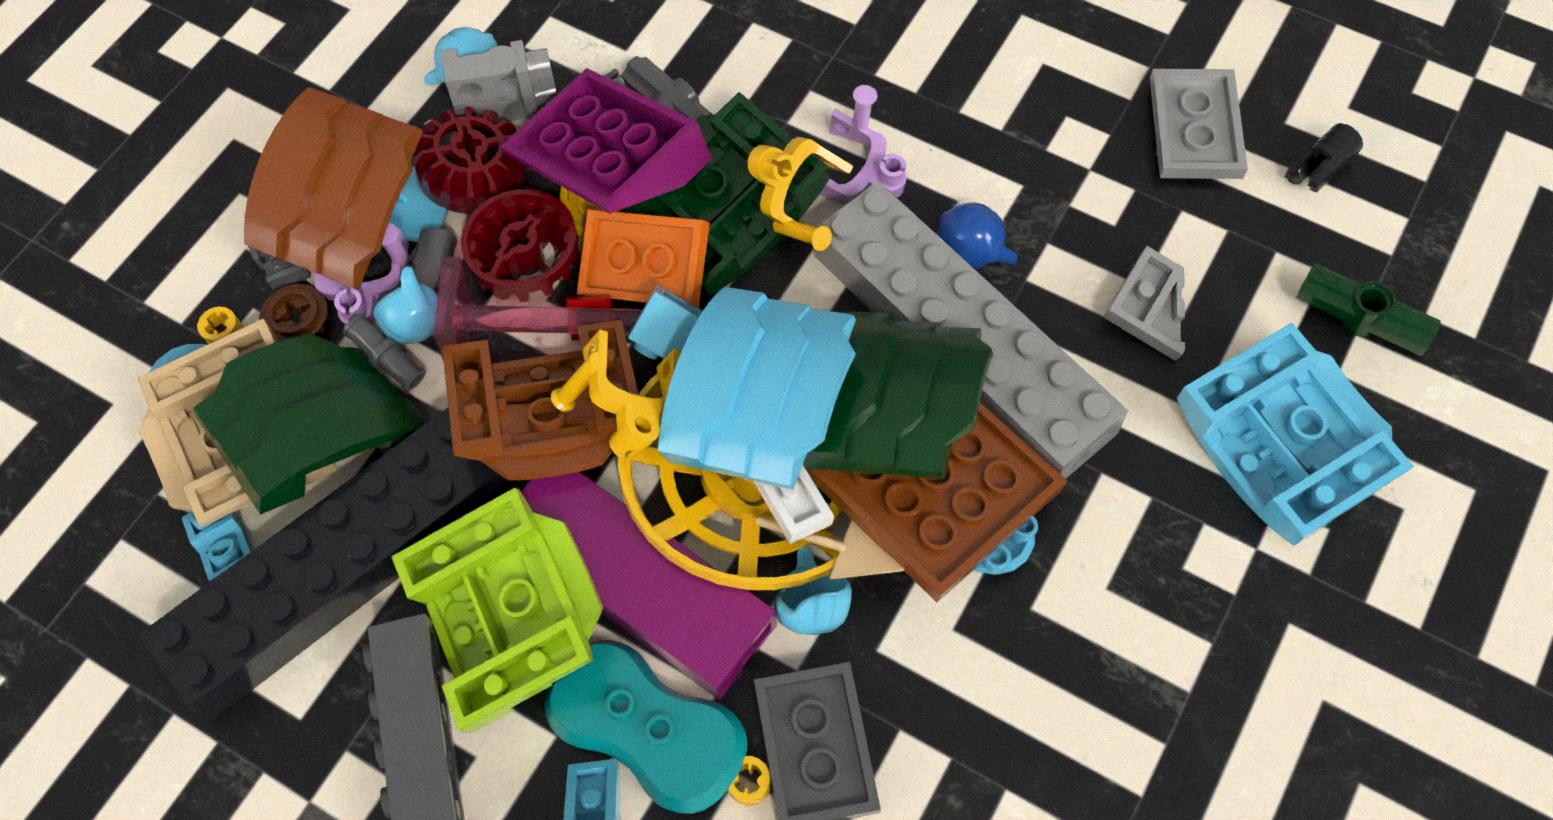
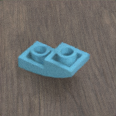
M193 512L181 517L189 542L200 554L209 582L254 550L235 512L204 527L198 525Z

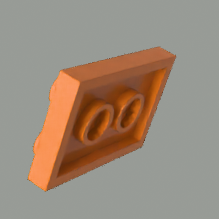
M587 209L577 294L583 296L610 295L611 299L647 303L658 284L699 308L710 222L697 219L621 212L609 214L605 211Z

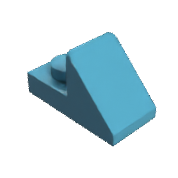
M618 759L569 764L567 768L563 820H621L619 811L620 770Z

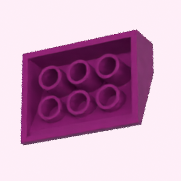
M588 68L500 146L504 154L609 214L685 186L712 160L696 121Z

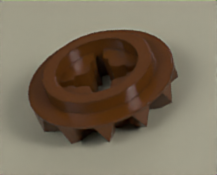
M305 284L288 285L278 289L266 299L260 310L259 320L264 318L278 341L309 334L315 335L317 332L324 333L323 324L325 320L330 318L328 302L323 294L312 286ZM291 306L301 314L300 318L302 321H300L299 325L291 321Z

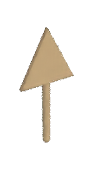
M760 516L755 519L756 525L783 533L777 521ZM852 520L843 542L815 533L802 538V540L840 551L830 580L904 571L902 566L881 549Z

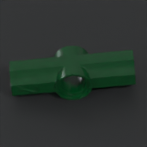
M1316 263L1313 264L1296 296L1297 299L1340 318L1342 326L1352 335L1366 337L1374 334L1420 356L1427 351L1441 326V320L1397 301L1392 290L1385 284L1377 281H1366L1360 284Z

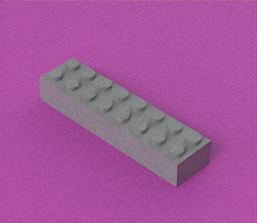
M879 181L875 182L816 227L827 226L831 230L832 240L829 247L824 251H816L814 249V256L872 312L889 313L891 321L935 322L936 327L981 328V341L992 348L993 357L986 374L980 402L1065 479L1119 433L1129 410Z

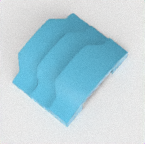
M723 287L711 299L699 316L677 361L664 404L658 451L671 463L794 490L807 453L825 441L835 402L848 369L856 355L848 341L856 321L854 315L812 309L806 304L768 299L765 293Z
M1292 322L1186 385L1177 397L1190 427L1222 476L1259 518L1293 546L1319 531L1334 519L1414 467L1392 441V426L1359 394L1333 357L1316 351Z

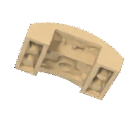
M264 318L137 378L149 405V410L143 420L139 433L157 470L168 503L174 509L193 512L198 525L201 527L244 506L248 508L254 506L194 416L193 408L216 392L226 363L253 350L279 342ZM333 463L306 474L305 486L338 470L337 464Z

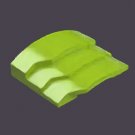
M516 487L391 556L407 598L426 605L454 676L453 680L442 685V689L459 731L468 733L477 731L513 711L515 705L552 686L553 682L593 661L589 638L602 613L603 605L589 570L567 524L533 513L522 493Z

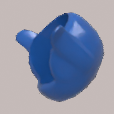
M968 202L959 205L951 204L948 210L940 215L936 234L974 269L978 270L989 263L1004 262L1013 264L1018 261L1017 254L1005 246V228L1000 216L985 204L978 202Z

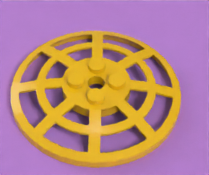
M658 373L644 386L638 394L639 396L648 398H660L662 396ZM650 446L642 451H637L629 459H626V454L622 458L618 456V475L622 496L633 521L648 542L669 561L690 574L718 585L744 590H778L804 585L832 573L840 551L815 544L832 559L821 566L802 573L780 577H757L758 557L787 554L812 542L800 539L790 544L786 539L779 542L759 544L760 526L756 525L755 519L759 516L770 520L776 519L752 480L671 463L657 448ZM632 461L660 468L663 494L674 516L655 526L650 524L636 496L632 477ZM674 471L701 476L702 486L707 496L686 508L676 489ZM831 501L829 508L834 515L833 525L842 510ZM719 510L732 518L741 520L740 542L720 536L703 526L700 522ZM832 525L815 532V534L840 541L827 531ZM688 530L695 537L714 548L739 555L737 575L723 573L696 563L673 549L666 541Z

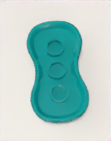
M599 640L589 643L593 661L553 682L547 692L544 704L545 716L554 733L562 741L572 746L605 753L618 759V761L631 770L647 795L662 808L676 813L693 814L704 811L714 805L727 792L743 766L742 763L747 753L748 742L746 731L741 721L731 710L717 702L682 695L667 687L656 677L643 657L632 647L612 640Z

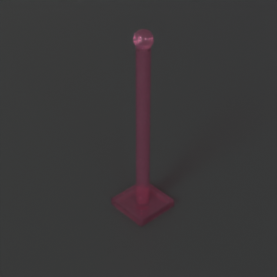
M444 257L441 266L433 335L443 359L442 346L469 342L470 331L578 334L577 326L622 320L625 335H629L643 309L473 305V299L460 257Z

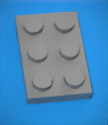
M1153 69L1150 76V87L1160 178L1244 179L1248 167L1234 69Z

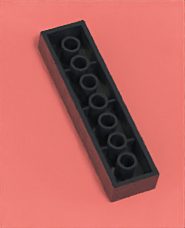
M448 407L138 635L186 706L206 719L213 721L395 582L399 575L391 556L511 489L518 488L521 483L519 480L505 479L482 461L454 456Z

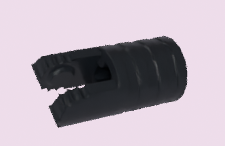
M1335 124L1287 170L1284 177L1293 184H1299V182H1302V179H1305L1312 172L1307 186H1309L1311 191L1317 193L1362 150V137L1358 131L1348 124Z

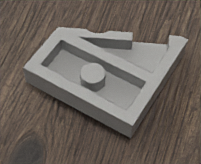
M1146 246L1140 253L1103 317L1176 361L1185 351V342H1181V321L1185 318V302L1181 295L1184 288V268L1149 246Z

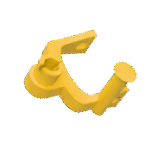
M803 137L792 139L783 151L768 145H758L749 154L748 170L755 179L766 185L760 202L761 212L774 221L773 230L775 232L812 244L816 251H824L831 244V230L827 226L816 228L797 222L785 215L784 200L787 190L799 166L811 154L829 169L850 174L853 166L813 140Z
M599 330L583 348L585 362L562 388H556L551 392V401L557 409L569 412L574 409L575 400L589 386L591 401L605 411L616 414L617 431L610 437V448L617 456L622 458L626 454V459H629L637 451L648 448L659 436L660 422L667 392L681 350L673 349L656 367L663 398L642 397L619 389L608 381L606 377L608 332Z

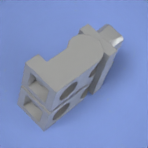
M518 40L510 42L511 47L496 46L490 48L486 53L459 57L456 48L440 51L445 83L456 117L464 116L465 107L471 106L474 107L476 116L483 117L486 110L496 112L499 122L504 119L516 121L525 115L530 120L538 112L537 106L544 105V102L552 100L557 95L547 48L525 52L523 41Z

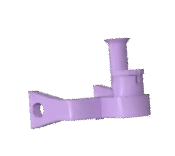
M860 85L854 89L853 98L856 103L853 118L836 108L831 116L830 134L865 144L869 148V156L865 165L850 182L838 184L829 179L819 194L845 205L877 181L897 198L903 193L907 180L905 160L897 154L885 155L886 138L882 134L868 128L871 107L878 97L876 90L871 86Z
M388 223L382 246L392 259L391 271L388 275L373 281L362 282L359 290L320 274H315L316 289L323 294L325 299L334 301V306L338 310V317L345 326L352 318L359 314H363L373 325L375 322L373 313L375 305L387 294L401 287V271L405 267H411L412 260L408 255L409 242L401 228H397L392 223Z

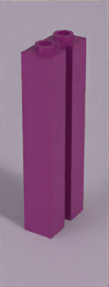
M576 472L557 477L527 480V486L521 493L532 512L567 524L603 605L602 614L720 701L742 673L743 666L752 654L755 655L777 627L776 610L747 590L715 584L692 575L669 561L648 542L633 521L627 505L582 473ZM674 538L666 541L673 549L694 562L719 571Z

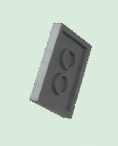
M850 662L754 679L778 820H847L880 813L881 807Z

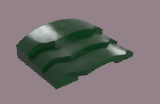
M740 92L716 114L699 116L696 120L712 160L685 186L621 209L624 213L697 219L710 222L701 286L709 296L745 273L785 236L773 230L774 221L761 212L760 202L766 185L750 174L748 158L751 151L758 145H768L783 151L793 138ZM812 154L799 166L792 178L784 200L785 215L797 222L816 200L830 179L827 167Z
M846 311L844 314H851L856 318L848 340L856 355L848 369L835 402L825 441L807 453L803 463L806 469L944 479L954 442L975 428L983 385L993 357L992 348L981 341V328L936 327L935 322L891 321L889 313Z
M313 334L269 344L226 363L216 392L193 408L194 416L260 515L304 497L306 474L375 446H378L384 455L426 424L410 400L398 394L386 376L380 374L369 363V358L360 348L341 347Z

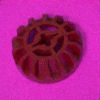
M471 106L465 107L464 116L455 117L451 109L441 112L440 123L435 119L428 120L423 125V134L420 137L413 157L416 180L423 193L432 202L449 211L472 214L487 199L499 193L521 189L526 178V166L504 154L500 149V146L516 132V126L511 121L505 119L499 122L498 114L491 110H486L483 117L476 116L474 107ZM477 130L490 132L495 137L486 138L484 134ZM456 131L450 140V145L440 146L443 136ZM499 145L496 155L489 161L488 147ZM451 154L452 163L449 162L443 155Z
M510 190L487 199L469 216L461 235L462 254L477 285L482 290L491 289L495 297L501 300H506L511 294H514L520 302L529 301V293L542 290L545 296L553 293L554 282L558 280L564 283L572 276L570 266L578 263L580 258L578 248L579 237L570 211L557 198L538 190ZM548 243L554 249V260L551 267L544 264L545 255L543 249ZM538 270L543 272V274L537 277L517 281L521 275H531Z

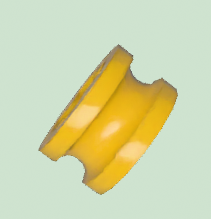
M218 306L204 312L199 318L197 327L202 338L206 340L207 344H210L242 329L243 325L232 310L227 307ZM221 323L225 327H227L225 331L221 333H218V331L215 330V328Z
M745 756L740 772L748 769L751 775L753 770H757L762 774L757 779L759 789L749 793L746 787L743 793L736 789L741 783L739 775H737L728 791L737 803L744 806H755L763 802L769 795L772 787L771 776L767 765L762 760L753 756Z

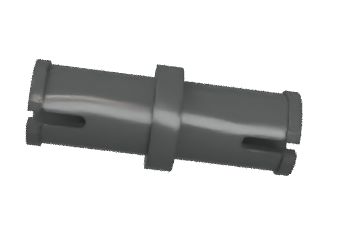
M363 314L355 316L346 324L343 330L344 336L351 339L369 356L368 361L374 368H382L406 392L413 390L424 379L426 371L420 368L400 349V343L391 337L387 338Z

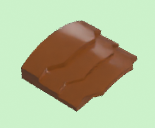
M308 87L282 115L259 158L246 204L244 244L359 290L371 258L381 251L391 214L402 189L413 171L411 160L423 130L384 116L381 113L349 103L334 95Z
M622 320L577 326L580 344L579 351L492 364L488 339L442 346L454 456L482 461L507 480L557 477L603 465L613 452L610 448L609 440L611 435L617 431L616 414L605 411L591 401L589 386L575 400V407L569 412H563L553 405L551 392L556 388H562L585 362L583 348L599 330L608 332L606 367L608 381L619 389L638 395Z

